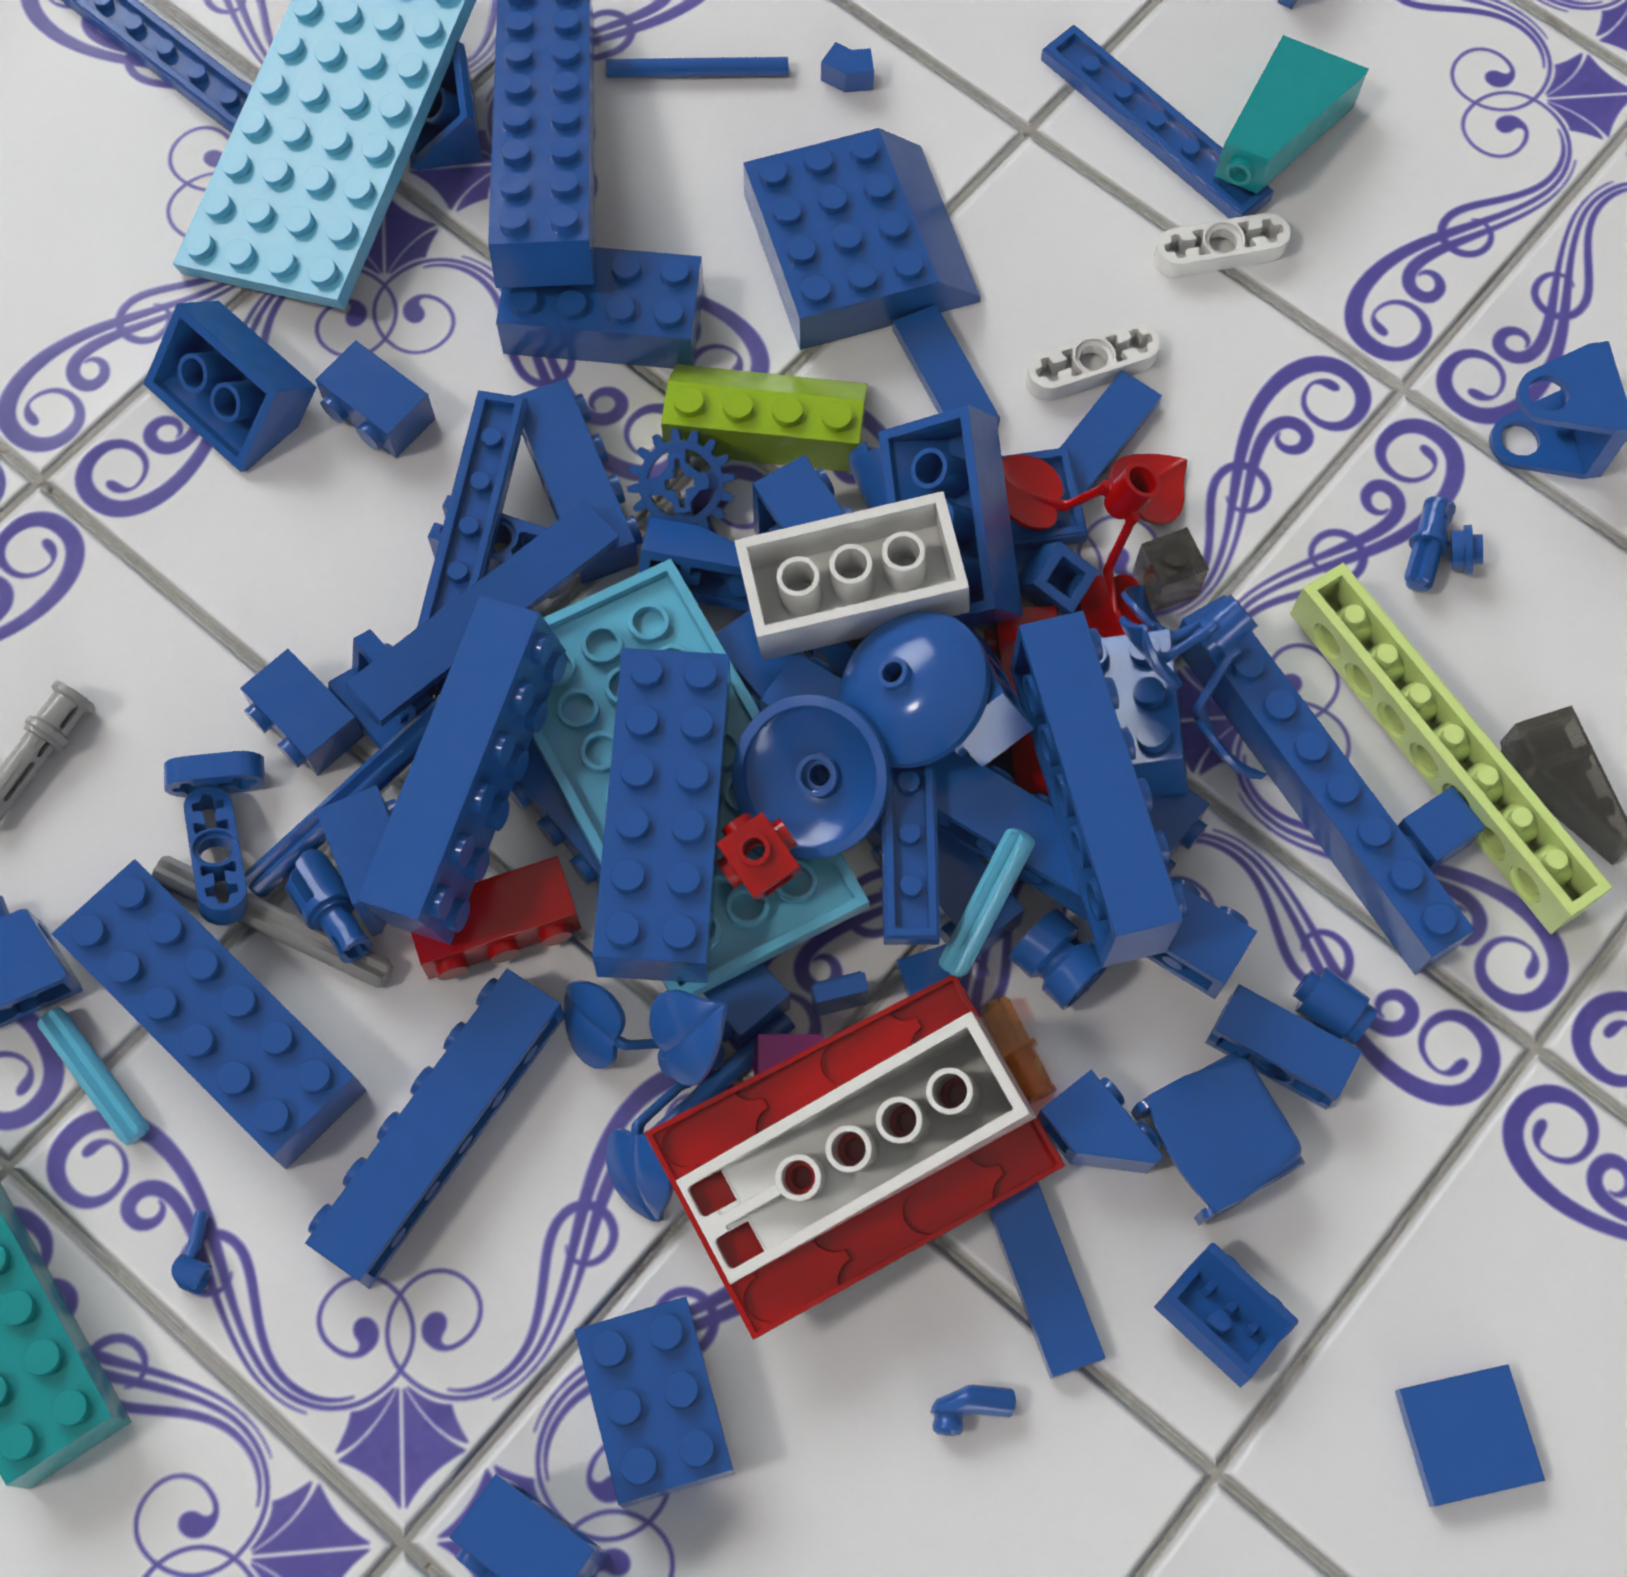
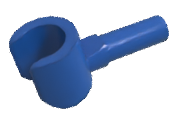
M195 1211L184 1254H180L176 1258L171 1268L172 1277L179 1288L197 1295L204 1291L212 1273V1265L197 1260L201 1253L209 1213L205 1211Z

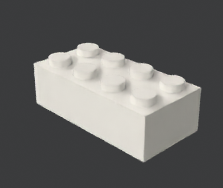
M944 491L734 540L763 661L866 637L883 623L911 612L934 611L949 616L969 612V585Z

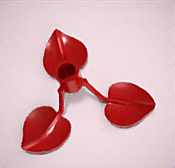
M1149 453L1127 455L1118 459L1112 465L1109 472V481L1103 480L1099 486L1069 500H1060L1063 495L1062 481L1048 463L1039 458L1024 454L1002 457L1010 520L1019 526L1036 531L1048 530L1056 523L1057 510L1068 511L1101 495L1105 497L1104 506L1106 511L1116 519H1125L1124 526L1103 567V576L1097 575L1078 604V610H1083L1087 625L1090 628H1096L1099 635L1104 638L1126 635L1118 621L1123 615L1134 624H1142L1130 611L1121 596V593L1126 588L1141 584L1131 575L1121 574L1114 576V567L1134 525L1140 519L1153 525H1167L1180 515L1184 504V478L1187 459Z

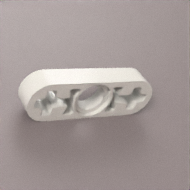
M1260 213L1172 228L1163 232L1159 237L1154 253V264L1162 274L1178 278L1275 261L1284 254L1291 235V229L1288 222L1282 216L1275 213ZM1261 232H1266V235L1268 236V238H1271V239H1274V238H1275V241H1274V242H1268V239L1266 238V236H1259V235H1260ZM1217 237H1223L1230 240L1235 249L1228 253H1220L1211 247L1209 241ZM1176 248L1179 254H1184V257L1177 258L1176 253L1169 252V249Z
M1135 322L1039 352L1032 357L1028 365L1026 375L1027 389L1034 397L1040 400L1052 401L1112 382L1121 370L1129 375L1144 372L1150 369L1156 361L1161 342L1160 336L1150 325ZM1130 342H1135L1138 347L1146 346L1145 352L1139 353L1137 348L1128 349ZM1087 353H1096L1104 358L1106 366L1100 370H1090L1081 364L1080 358ZM1121 354L1119 362H1117L1116 355ZM1069 361L1070 368L1065 369L1066 363ZM1041 370H1047L1050 375H1057L1056 381L1050 382L1047 376L1040 377Z

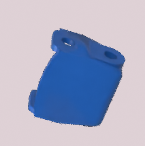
M1237 1052L1229 1054L1207 1067L1185 1075L1153 1092L1138 1102L1131 1111L1135 1121L1151 1115L1157 1133L1172 1162L1192 1190L1207 1205L1206 1208L1202 1209L1194 1217L1198 1226L1206 1224L1238 1206L1251 1195L1305 1164L1300 1155L1302 1147L1297 1136L1252 1064L1247 1059L1239 1057Z

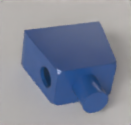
M0 895V1028L78 994L83 991V988L42 922L28 909H19L9 913L4 897Z

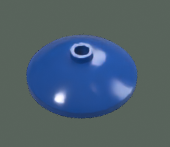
M934 611L911 612L878 626L858 645L844 669L838 700L858 710L872 724L885 747L889 767L914 768L924 766L954 751L967 739L981 719L990 692L991 674L988 657L977 636L956 618ZM902 670V674L899 677V679L892 682L894 676Z
M814 694L797 695L771 704L762 710L747 726L734 754L732 785L741 815L749 812L753 818L760 812H763L770 824L780 818L798 844L790 850L792 856L803 859H820L851 849L874 829L888 800L890 767L888 756L879 734L868 719L858 710L833 697ZM820 765L827 767L830 773L826 784H822L817 778V769Z

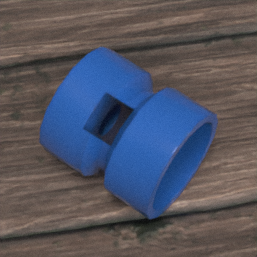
M1055 908L1026 933L1014 947L1009 958L1029 978H1043L1042 990L1062 1010H1066L1089 990L1108 967L1102 968L1095 944L1091 940L1080 942L1077 939L1079 928L1058 908Z

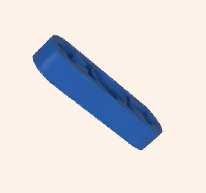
M217 787L198 788L186 797L183 806L198 909L201 916L207 922L215 925H229L240 920L248 909L247 886L232 799L227 792ZM203 810H214L216 828L206 829ZM212 847H222L231 853L226 860L219 863H209L200 857L205 850ZM225 881L229 902L218 903L215 882Z

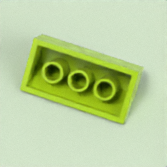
M676 364L667 381L661 420L662 437L666 443L670 442L671 430L677 428L680 430L683 440H688L692 430L700 431L699 444L704 446L711 439H715L718 442L713 452L716 457L729 455L730 460L787 465L805 455L814 469L822 468L824 470L851 472L848 457L852 450L861 445L868 383ZM688 450L690 456L702 457L698 453Z

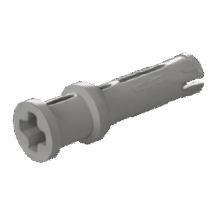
M56 680L51 688L54 692L37 715H29L25 720L26 725L24 729L27 732L0 766V821L54 750L59 752L61 748L65 749L69 743L66 737L83 714H91L95 709V705L61 681Z

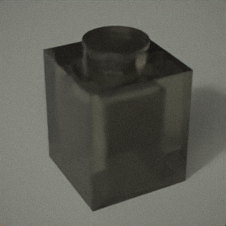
M1188 527L1141 544L1133 568L1137 581L1141 585H1145V591L1153 612L1199 596L1209 571Z

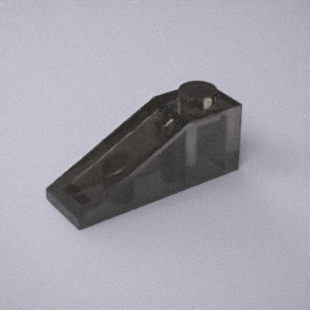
M1568 706L1515 723L1500 741L1501 753L1560 822L1611 865L1627 858V817L1573 707Z

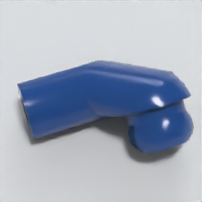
M971 1384L936 1399L930 1411L931 1414H934L933 1431L937 1435H960L964 1431L963 1416L971 1414L1010 1418L1014 1413L1016 1405L1015 1392L1011 1388Z

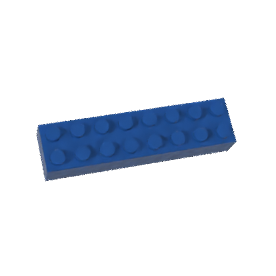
M497 0L488 246L496 288L594 284V17L592 0Z

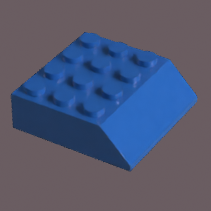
M876 128L743 162L745 200L799 350L892 326L894 320L934 304L937 305L940 312H945L980 302L981 296L920 145L883 129Z

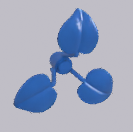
M1145 585L1126 588L1121 593V596L1130 611L1142 624H1134L1124 615L1118 621L1132 645L1144 655L1156 674L1171 687L1178 689L1183 684L1167 663L1198 642H1201L1213 656L1221 650L1225 653L1194 704L1192 717L1209 746L1227 766L1245 777L1263 779L1268 775L1267 773L1244 764L1225 747L1218 738L1206 712V704L1230 663L1242 653L1236 644L1257 628V623L1230 594L1198 620L1176 631L1170 630L1173 648L1167 652L1156 651L1152 646L1148 630L1157 631L1167 628L1162 626L1153 614L1146 596ZM1192 634L1191 636H1189L1188 638H1186L1185 640H1183V641L1180 642L1179 644L1176 645V644L1174 643V642H1176V641H1178V640H1180V639H1182V638H1184V637H1186V636Z
M583 980L574 981L566 986L564 1018L567 1036L572 1049L582 1062L595 1069H604L615 1063L618 1048L624 1051L660 1049L658 1052V1064L661 1071L667 1077L676 1080V1083L634 1120L631 1125V1131L624 1128L613 1130L609 1135L606 1146L608 1173L620 1197L639 1215L650 1221L660 1222L664 1220V1211L671 1200L673 1187L644 1134V1127L681 1091L700 1083L707 1077L710 1070L721 1065L724 1057L721 1040L728 1004L722 1001L704 999L682 990L665 991L654 999L651 1006L649 1026L653 1039L629 1040L621 1036L625 1028L626 1018L617 999L598 984Z

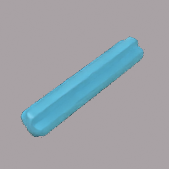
M1012 828L1006 830L939 959L940 967L956 977L965 976L972 967L1035 845L1034 838L1028 833Z
M55 1007L41 1016L37 1022L38 1028L117 1138L125 1145H131L145 1136L149 1131L148 1123L69 1014L62 1008Z

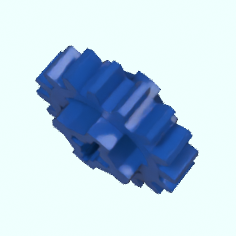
M677 428L672 429L671 441L667 443L659 434H655L652 436L655 446L653 451L644 447H639L637 450L640 457L644 460L642 466L631 465L628 469L632 474L639 476L638 483L627 486V492L640 493L641 500L633 506L634 511L648 509L651 514L647 519V526L650 517L687 524L697 523L699 526L710 530L711 525L708 517L711 514L720 519L726 516L724 510L719 506L721 500L733 501L735 498L734 494L725 490V483L736 480V474L724 473L722 466L731 459L730 456L722 455L716 457L713 454L718 443L715 439H711L704 446L699 444L700 431L692 430L688 440H683L680 430ZM688 450L701 455L708 462L712 471L702 472L690 462ZM668 452V466L659 477L650 478L654 464L661 456ZM678 469H683L685 477H693L694 487L686 489L685 498L681 497L679 489H671L670 479L677 478ZM714 488L713 496L708 505L702 511L695 514V500L703 490ZM652 495H662L673 504L676 516L662 510Z

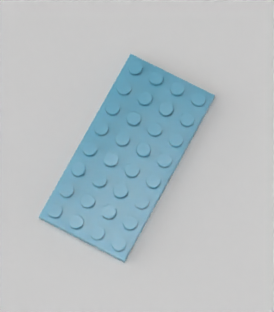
M291 0L174 259L173 265L181 274L345 310L451 62L456 41L460 40L477 0Z
M671 558L544 617L566 650L567 665L561 681L558 684L553 683L546 701L548 704V714L545 724L539 732H534L532 739L600 866L622 648L726 654ZM731 661V686L719 841L725 837L721 830L741 815L732 785L733 759L743 732L760 713ZM719 847L717 860L724 856ZM754 848L749 854V859L757 860L761 858L765 848ZM842 853L820 859L794 857L803 872L759 903L756 902L744 883L734 889L717 865L708 983L662 981L666 990H682L699 996L869 909L870 901Z

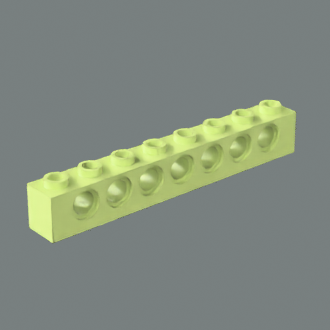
M1344 562L1302 588L1290 615L1437 796L1453 786L1486 828L1474 841L1550 935L1589 909L1613 888Z

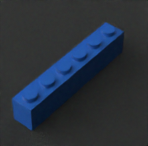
M508 968L499 980L492 978L485 984L476 999V1005L479 1007L466 1024L461 1021L451 1030L443 1045V1049L446 1052L434 1068L427 1066L417 1076L410 1089V1093L413 1095L401 1113L394 1111L388 1116L377 1133L379 1143L367 1159L360 1157L355 1161L343 1179L342 1184L345 1186L343 1192L333 1205L325 1204L316 1213L308 1227V1232L311 1235L305 1244L368 1289L374 1284L564 1020L565 1014L558 1001Z

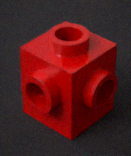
M747 812L735 818L721 830L725 837L716 844L724 856L717 860L716 864L734 889L744 883L757 903L803 872L790 853V850L798 844L780 818L770 824L763 812H760L753 818ZM754 848H765L761 858L757 860L749 859V854Z

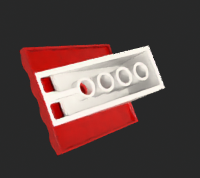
M950 975L644 1132L753 1340L1065 1167L1063 1160L960 980L954 975Z

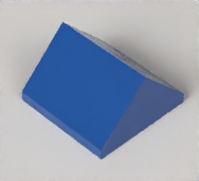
M456 41L451 62L410 155L411 168L416 170L483 162L473 84L465 46L459 41Z

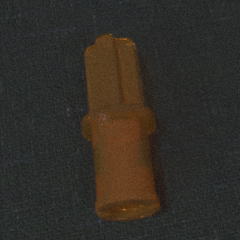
M1006 996L999 997L981 1008V1015L1029 1103H1035L1054 1093L1057 1089L1052 1084L1035 1050L1038 1042L1036 1038H1029L1010 999Z

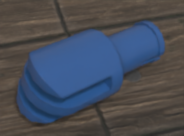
M311 848L303 852L295 862V868L291 871L284 889L307 926L312 930L318 929L325 932L336 949L340 960L344 963L356 962L368 954L370 951L368 947H372V942L352 915L354 906L343 879L330 859L321 850Z

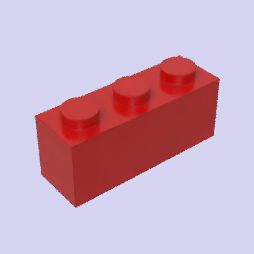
M557 855L475 882L468 900L470 903V913L467 923L462 931L455 933L451 945L412 932L411 935L420 965L428 979L438 977L439 980H451L466 974L470 970L469 966L490 960L491 963L506 962L521 954L520 949L541 943L543 946L560 944L570 939L572 932L582 928Z

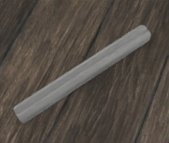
M171 856L161 857L157 866L153 869L152 876L164 888L198 903L192 866ZM224 881L215 882L218 903L229 902L226 883ZM247 893L248 909L245 915L237 921L238 923L376 988L383 987L387 982L393 969L389 959L369 951L368 954L356 962L344 963L340 960L336 949L324 931L312 930L307 926L304 919Z

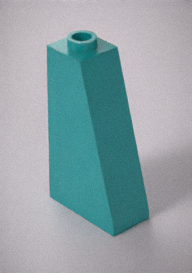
M1283 35L1225 141L1214 176L1254 193H1259L1353 109L1369 68Z

